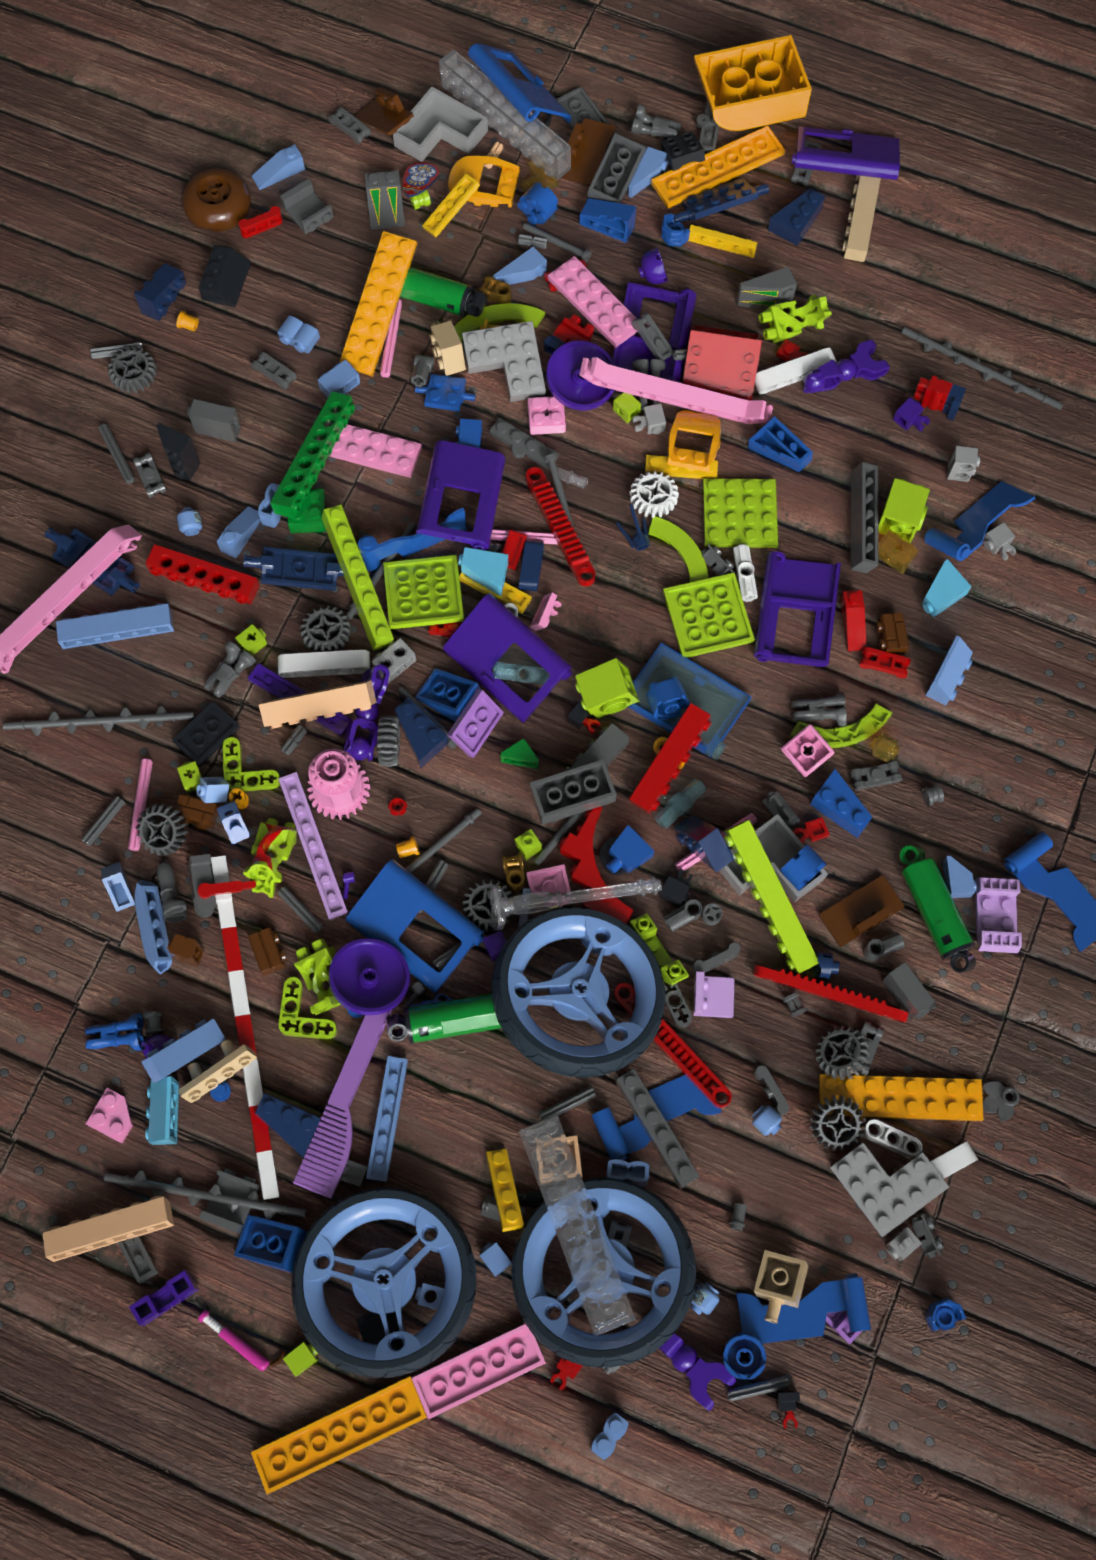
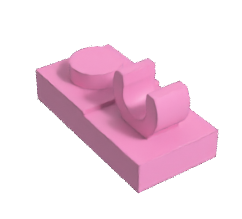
M552 592L543 596L530 628L535 631L543 629L549 624V616L558 614L553 609V606L561 607V603L555 601L557 598L556 594Z

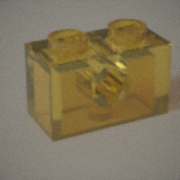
M889 530L878 543V558L901 574H904L919 552L914 545L905 542L898 534L892 533Z

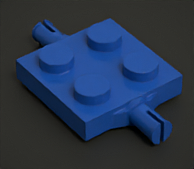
M431 374L430 381L426 387H415V393L426 395L425 407L460 412L461 404L464 400L475 401L476 394L465 393L466 379Z

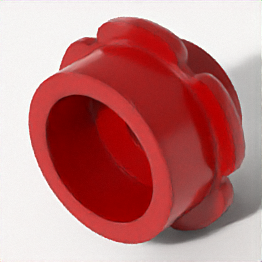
M394 798L388 805L390 813L394 816H401L406 812L407 803L401 798Z

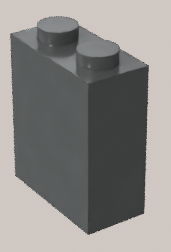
M197 399L193 400L192 405L188 407L187 415L191 420L195 433L232 442L237 441L241 425L235 408Z
M906 963L890 972L882 981L902 1010L909 1013L908 1018L910 1020L915 1017L919 1020L932 1010L930 1006L935 1001Z

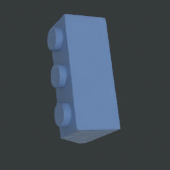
M955 637L925 695L943 705H947L949 700H954L958 692L955 688L957 685L961 686L965 678L963 672L965 669L969 670L973 662L970 659L973 652L961 637Z

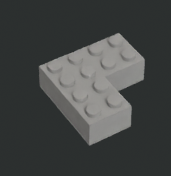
M431 87L412 109L411 112L414 114V117L407 124L397 129V132L393 134L396 148L423 162L441 139L470 154L488 132V119L468 106Z
M532 321L462 333L468 374L503 368L510 402L545 396L546 389Z
M778 814L755 831L784 891L794 903L825 880L828 873L822 868L798 891L782 875L780 869L805 846ZM733 848L730 849V851H731V853H732V855H733L735 852H734ZM735 859L719 870L739 896L751 887L750 883L746 882L743 878V869L740 864L736 863Z
M863 1142L830 1167L881 1237L885 1236L949 1188L923 1152L889 1176Z

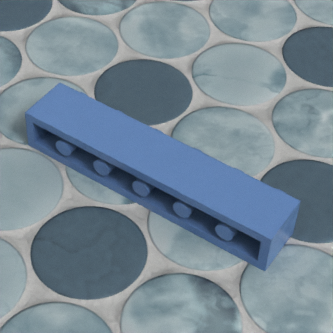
M158 603L150 607L139 606L131 610L120 609L118 612H102L99 615H83L80 618H64L61 621H56L58 643L62 649L174 631L172 610L169 604Z

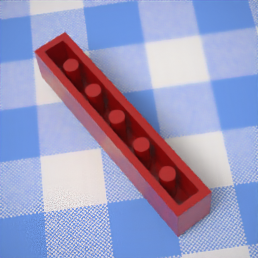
M692 703L689 705L631 795L630 803L648 814L658 809L661 803L659 801L661 796H666L671 788L670 782L672 779L676 780L681 772L680 766L683 762L685 764L688 762L692 755L690 751L693 746L697 747L702 739L700 737L702 732L707 731L711 726V715Z

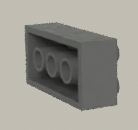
M615 133L589 187L586 200L590 198L622 204L629 190V185L645 154L646 147Z
M604 759L530 782V793L542 825L616 802L617 794Z

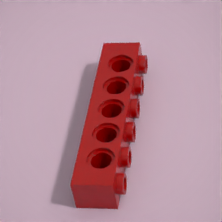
M155 544L145 563L149 572L155 576L162 575L174 582L178 580L189 587L196 586L204 592H214L222 598L227 599L229 597L241 604H252L260 586L256 577ZM172 563L170 566L164 567L166 564ZM206 574L203 578H198L200 575ZM223 580L221 583L216 584V581ZM236 585L240 586L238 589H232Z

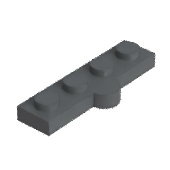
M707 100L705 114H700L696 120V126L702 129L699 142L704 148L705 153L715 150L719 125L714 120Z
M501 418L497 420L489 431L491 436L512 448V455L515 458H523L527 455L528 458L549 470V464L545 463L544 457L549 454H556L557 458L559 457V453Z

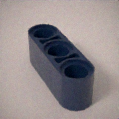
M526 540L519 590L538 591L544 542Z

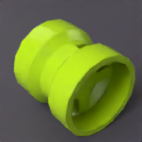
M427 190L419 195L410 197L414 210L419 209L421 206L427 207L431 205Z

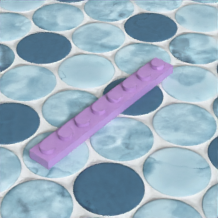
M295 772L281 777L279 782L328 918L331 920L347 914L345 903L298 774Z

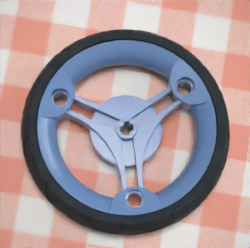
M555 909L528 920L505 942L498 954L492 974L491 991L494 1012L508 1040L523 1056L534 1064L553 1073L569 1077L587 1078L602 1076L630 1064L635 1058L637 1059L652 1043L660 1028L664 1014V979L658 961L649 946L633 929L622 921L591 909ZM562 939L581 940V943L586 948L582 959L579 962H570L559 967L550 981L529 983L523 975L531 957L543 946ZM590 952L598 955L594 966L586 963ZM612 954L617 956L628 970L633 981L635 1007L629 1022L618 1023L606 1005L609 998V987L605 977L600 972L603 956ZM549 992V995L532 996V993ZM516 993H521L524 998L517 996ZM533 1005L552 1006L568 1019L586 1021L597 1031L603 1040L600 1044L590 1046L572 1045L557 1040L535 1023L527 1008ZM597 1015H600L602 1017V1019L610 1027L609 1030H607V1028L599 1020ZM613 1036H617L620 1041L615 1040Z
M594 1178L582 1180L563 1187L550 1195L527 1219L517 1239L513 1254V1293L519 1313L522 1315L526 1326L547 1349L563 1359L583 1366L599 1368L623 1366L643 1359L655 1352L670 1339L681 1325L688 1312L695 1290V1255L690 1237L682 1221L674 1210L659 1196L640 1185L621 1179ZM588 1205H596L594 1212L589 1213L586 1211ZM610 1210L623 1212L634 1217L645 1225L655 1237L664 1262V1271L657 1278L635 1269L633 1258L627 1248L618 1241L608 1238L603 1218ZM576 1217L584 1221L586 1243L574 1256L571 1267L573 1281L560 1296L554 1299L547 1296L543 1283L545 1254L556 1233L566 1223ZM598 1221L602 1238L593 1240L589 1222ZM601 1267L607 1270L605 1275L600 1273L599 1269ZM634 1278L653 1283L651 1291L634 1286ZM661 1287H668L670 1290L668 1295L660 1296L658 1294ZM578 1290L581 1296L565 1310L562 1303ZM627 1293L649 1297L654 1304L651 1311L637 1324L626 1330L611 1334H595L582 1331L572 1326L569 1318L572 1313L589 1301L597 1304H610L620 1300ZM553 1310H560V1316L557 1319L553 1320L550 1318V1313Z
M389 1187L368 1189L354 1193L328 1208L313 1223L300 1244L293 1266L291 1283L295 1315L300 1328L313 1348L323 1358L338 1368L352 1374L372 1378H390L417 1371L439 1358L462 1332L469 1319L476 1295L477 1276L475 1259L471 1245L459 1223L447 1210L426 1196L410 1190ZM391 1219L403 1221L416 1227L417 1235L398 1250L391 1248L375 1249L364 1255L360 1260L338 1257L334 1251L337 1243L346 1234L356 1227L371 1221ZM429 1231L436 1233V1237L433 1240H427L425 1235ZM421 1242L424 1248L409 1260L405 1255ZM429 1251L436 1252L442 1258L445 1271L443 1297L437 1312L430 1322L418 1333L412 1335L404 1331L402 1308L409 1302L415 1291V1267ZM322 1259L329 1260L326 1268H319L318 1266ZM339 1263L355 1268L353 1275L350 1276L335 1271L336 1264ZM330 1277L352 1284L353 1292L358 1302L370 1312L380 1314L386 1336L379 1344L358 1340L346 1333L335 1322L327 1308L323 1292V1284ZM380 1278H387L388 1284L385 1285L384 1283H382L380 1285ZM396 1312L400 1331L390 1333L386 1314ZM395 1340L403 1341V1347L400 1350L392 1349V1344Z

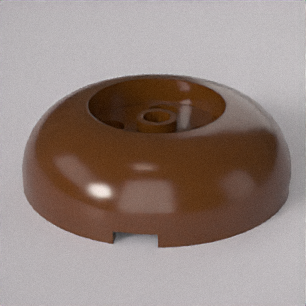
M213 168L204 170L191 178L184 189L182 204L186 217L193 225L200 229L206 228L211 229L212 232H219L237 226L241 219L246 218L251 206V195L246 183L237 174L226 169Z

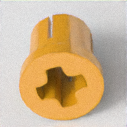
M181 311L176 326L180 329L185 328L195 332L199 324V318Z
M239 788L231 790L229 802L235 800L239 811L247 808L249 805L248 795Z
M414 836L410 837L409 840L396 844L400 858L420 854Z

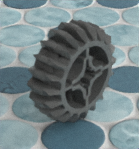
M128 347L125 352L121 349V354L115 353V358H111V364H108V375L111 383L117 389L120 388L122 392L127 390L129 394L132 391L137 394L140 389L144 392V387L150 388V383H154V377H157V367L154 359L148 352L145 353L143 349L138 351L136 347L133 350ZM142 364L146 366L145 370L141 369ZM120 371H123V377L119 375Z
M320 606L319 611L313 608V614H306L308 619L302 620L304 625L300 626L302 631L300 634L304 638V644H308V649H313L314 652H319L320 650L321 652H330L334 649L339 651V646L344 648V642H349L348 636L351 635V630H349L351 625L348 622V617L344 616L342 610L338 612L336 607L331 610L330 606H327L326 609ZM324 625H326V628L328 629L327 636L324 632ZM314 637H316V638H322V639H324L325 641H319V640L315 639Z
M392 715L381 716L377 737L378 761L380 766H397L400 757V722L398 717Z
M165 803L147 807L146 811L141 812V817L136 820L139 825L135 828L140 831L136 836H141L142 839L139 843H145L144 849L150 848V854L157 853V856L163 854L167 856L177 852L183 846L182 842L187 839L184 835L188 833V830L184 829V827L188 823L182 822L184 816H179L180 810L173 811V806H167ZM155 815L163 816L166 820L157 819ZM161 838L163 841H167L169 844L161 843L158 841V839Z
M483 879L481 886L477 882L474 883L476 889L469 887L468 891L471 894L465 893L464 898L467 900L462 901V905L466 906L463 908V913L467 914L465 917L474 924L478 923L477 927L480 929L484 926L485 932H488V927H492L493 932L496 931V925L502 929V921L508 924L509 919L507 917H513L511 911L515 910V905L512 904L515 902V898L510 897L512 891L505 892L507 890L506 885L500 888V881L493 885V879L489 880V884H486V881ZM489 892L497 893L503 899L493 898ZM483 893V900L477 902V905H473L476 897ZM486 898H488V901L491 902V913L489 912V909H487ZM505 905L503 912L495 918L494 912ZM475 912L485 913L488 919L479 917Z
M842 1025L840 1030L834 1026V1032L832 1033L827 1030L828 1036H821L823 1042H817V1046L820 1049L815 1050V1053L818 1055L816 1061L820 1063V1069L825 1070L824 1073L827 1076L831 1075L833 1079L839 1076L843 1081L846 1075L849 1079H852L853 1073L859 1076L858 1070H865L863 1063H869L866 1057L871 1055L870 1051L867 1050L870 1048V1045L866 1042V1037L864 1035L861 1036L859 1030L854 1031V1028L851 1026L846 1029ZM857 1043V1054L856 1057H853L852 1052L855 1049V1044ZM832 1048L833 1055L831 1056L832 1059L829 1062L828 1055L830 1049ZM838 1050H840L841 1052L846 1051L847 1055H840Z
M832 1095V1101H829L827 1097L824 1098L825 1104L822 1105V1103L818 1102L817 1105L820 1109L812 1110L816 1116H810V1120L814 1122L810 1124V1128L814 1130L812 1132L813 1137H817V1142L819 1144L823 1143L824 1148H828L831 1145L833 1151L836 1150L837 1146L840 1151H843V1145H847L851 1149L850 1142L853 1141L855 1144H858L856 1136L863 1137L859 1130H865L866 1128L865 1125L861 1124L866 1121L865 1117L861 1116L863 1114L862 1109H858L859 1105L856 1102L852 1104L851 1098L845 1100L843 1095H840L838 1100L835 1095ZM835 1109L832 1115L826 1116L829 1111ZM843 1109L852 1113L853 1122L844 1118ZM840 1119L842 1123H838L837 1126H835L834 1123H837ZM822 1124H826L827 1127L831 1128L832 1137L822 1131ZM850 1130L847 1134L841 1136L843 1131Z

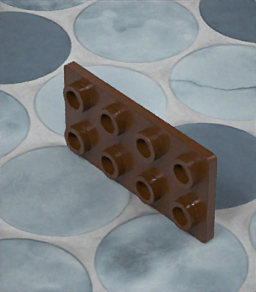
M381 87L374 90L377 96L376 99L354 115L364 125L388 136L396 133L397 129L407 124L414 117L412 112L403 108L398 94Z
M587 118L583 119L582 124L576 123L564 151L566 164L561 178L590 186L606 154L615 131V126Z
M881 875L820 913L819 917L839 947H843L896 914L905 906L886 878Z

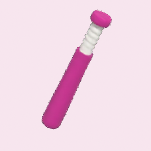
M204 1310L198 1320L201 1323L205 1322L219 1334L218 1336L231 1345L257 1369L264 1371L268 1367L269 1360L226 1326L224 1327L209 1315L210 1312L208 1310Z

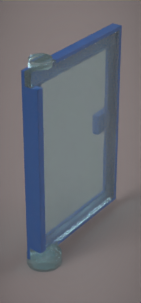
M661 643L633 682L639 702L627 707L669 733H672L685 713V708L680 711L681 715L675 718L661 720L660 717H657L656 719L647 701L646 694L650 690V684L654 682L660 683L671 677H677L683 685L690 704H694L711 715V726L707 731L702 732L700 736L702 739L699 745L694 748L710 758L718 760L727 745L723 740L752 697Z

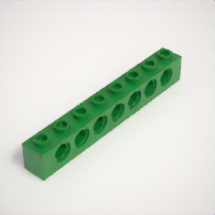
M331 392L270 502L275 514L294 519L297 513L300 512L305 498L309 496L311 487L316 483L317 476L324 468L328 456L332 454L335 443L339 441L341 432L346 428L350 416L355 411V405L351 396Z

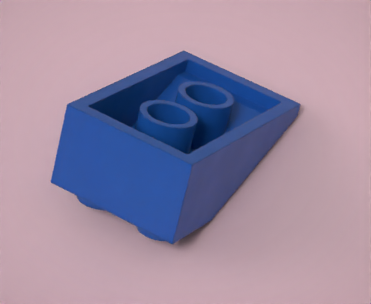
M435 668L415 698L447 718L456 721L476 690L482 689L477 682Z
M247 1215L234 1256L292 1273L296 1254L307 1231L295 1226Z

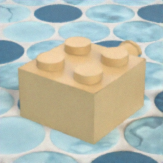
M436 321L437 325L435 322L432 323V334L429 336L432 345H434V348H432L434 358H438L439 369H443L446 376L466 370L462 343L452 322L441 323Z
M764 1250L754 1292L757 1297L769 1301L764 1318L766 1321L778 1323L781 1305L785 1304L798 1308L808 1270L806 1261Z

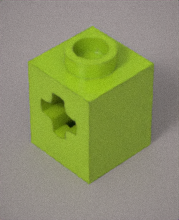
M618 394L613 400V411L628 424L633 420V417L640 414L641 403L631 394Z
M253 624L235 638L238 646L251 656L267 645L265 640L266 634L260 627L257 629Z
M196 761L186 762L177 769L186 792L190 794L197 791L202 775Z
M532 829L515 838V846L525 861L542 851V844Z
M303 1342L285 1356L283 1360L294 1376H299L318 1361L316 1357L318 1352L311 1344L308 1345L307 1342Z

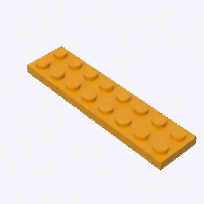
M766 126L705 154V161L690 162L678 170H670L651 179V185L667 209L681 203L682 200L690 195L703 193L705 190L712 189L783 156L785 149L771 129Z
M383 231L339 363L346 360L357 372L373 377L417 246V241Z
M819 1075V1102L822 1105L825 1104L824 1098L826 1097L829 1101H832V1095H835L837 1100L840 1095H843L845 1100L851 1098L852 1104L856 1102L859 1105L858 1109L863 1111L861 1116L865 1118L984 1120L982 1079L852 1075V1079H849L846 1075L843 1081L839 1076L833 1079L831 1075ZM835 1109L829 1111L826 1116L832 1115ZM843 1109L844 1117H853L851 1112Z
M410 1376L251 1452L265 1492L269 1494L427 1418V1415Z

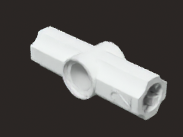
M738 545L733 548L737 572L736 579L739 583L743 601L749 602L758 597L754 578V566L752 565L749 546ZM746 571L749 575H744L741 572Z

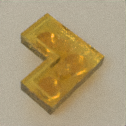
M544 157L528 163L533 177L520 182L524 193L534 183H541V187H548L549 189L559 186L557 178Z

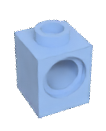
M200 777L197 795L205 803L227 802L229 784L222 777Z
M423 1283L422 1288L418 1287L415 1300H418L417 1305L438 1310L444 1288ZM428 1291H435L437 1294V1298L433 1303H428L425 1300V1295Z

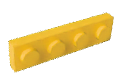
M465 174L422 225L423 229L436 238L480 186L478 181Z
M690 226L688 240L690 242L751 258L755 256L758 242L739 238L735 235L720 233L716 230L705 229L701 226Z
M646 455L645 474L647 471L650 474L656 471L659 475L663 472V476L717 479L718 461L714 460V462H711L710 472L667 465L668 457Z
M462 572L459 575V581L485 595L491 593L504 605L507 603L516 605L518 612L523 614L532 600V596L505 582L502 596Z
M507 1149L486 1152V1158L502 1232L522 1229L524 1223Z

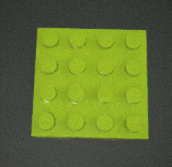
M703 479L704 547H708L707 544L712 547L733 548L738 545H746L749 548L778 547L776 479Z
M457 555L383 563L390 629L464 622Z
M735 573L663 589V595L682 659H684L683 657H693L754 642L755 639Z

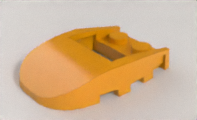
M466 156L454 164L448 181L449 192L452 191L465 174H468L480 183L484 164H493L502 169L496 195L478 192L477 188L467 201L473 202L475 206L485 204L491 207H498L499 204H508V207H512L520 174L519 166L491 156Z
M694 410L678 412L668 436L667 465L710 472L711 462H714L721 444L720 419L715 415ZM682 430L713 436L710 453L674 447L677 431Z

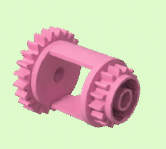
M326 749L317 754L309 766L308 774L310 781H308V784L311 786L307 789L308 793L311 794L308 796L309 800L313 801L312 806L317 807L318 813L323 811L324 817L330 813L331 819L338 815L339 819L342 820V815L344 814L349 818L350 812L357 815L355 809L363 810L361 803L367 804V800L364 797H370V793L366 791L371 789L370 784H366L369 782V778L364 777L366 775L365 770L360 771L361 766L357 765L355 759L344 750Z

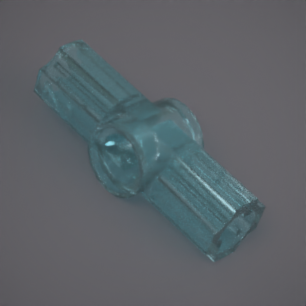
M495 662L493 667V678L544 685L550 677V674L540 667ZM521 669H525L526 674L523 678L519 677V671Z
M695 778L681 792L678 791L655 816L654 819L662 828L667 829L680 816H684L693 807V803L706 792L707 789L704 784Z

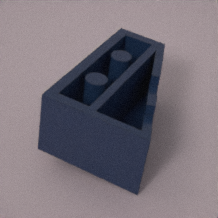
M810 188L770 218L768 231L798 246L821 212L825 196Z
M164 263L153 274V279L143 284L144 288L141 291L136 290L134 292L142 314L157 321H160L167 314L169 306L175 302L177 294L185 287L186 280L183 271Z
M409 697L395 709V715L399 719L400 727L420 768H422L448 745V737Z
M691 815L674 827L677 833L675 837L681 845L684 844L716 873L734 860L726 842L715 826Z
M266 1094L263 1095L255 1112V1115L302 1158L304 1157L321 1118Z

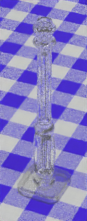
M651 877L648 881L639 879L635 883L564 893L560 891L529 893L507 899V897H502L501 888L499 885L491 886L489 897L494 928L497 931L504 928L506 917L509 914L536 913L556 907L561 908L562 905L636 894L644 897L646 893L651 892L653 895H657L658 891L662 890L660 879L656 880L655 877Z

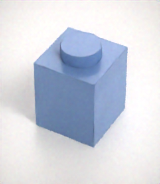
M490 1242L481 1249L482 1254L480 1257L495 1277L512 1264L497 1243L492 1245Z

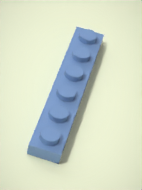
M387 1057L366 1175L368 1180L387 1182L408 1059Z

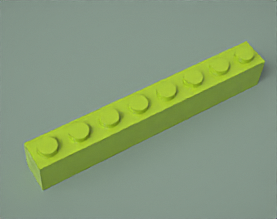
M338 505L324 509L322 521L372 650L374 652L387 648L394 638L343 507Z
M745 820L725 830L726 836H724L727 845L729 847L732 846L735 852L733 857L736 863L740 864L743 869V878L752 887L750 891L753 898L758 900L761 905L759 910L764 918L767 917L769 921L768 928L771 934L775 935L778 940V949L787 958L785 962L788 969L799 974L819 964L818 958L750 820Z

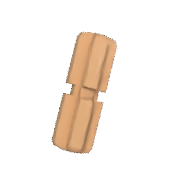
M495 142L487 156L498 158L503 150V144ZM484 164V167H487L488 169L492 168L493 164Z

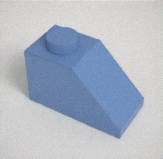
M946 856L942 861L944 878L952 898L971 897L977 890V883L975 879L973 880V874L952 856Z
M120 862L102 868V881L116 911L135 905L127 877Z

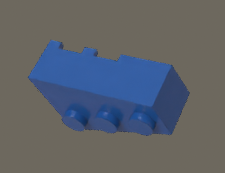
M588 198L580 213V225L627 243L635 228L636 206Z
M775 416L748 440L750 450L798 472L812 461L813 452Z
M836 769L814 796L810 804L856 838L860 836L872 819L871 814Z

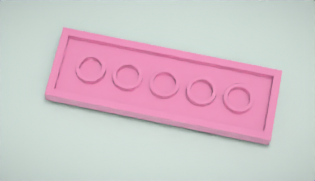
M575 256L548 275V280L615 348L638 332L632 327V321L636 317Z
M347 424L329 457L411 478L422 445Z
M524 1324L413 1377L412 1381L426 1415L430 1419L546 1362L534 1335Z

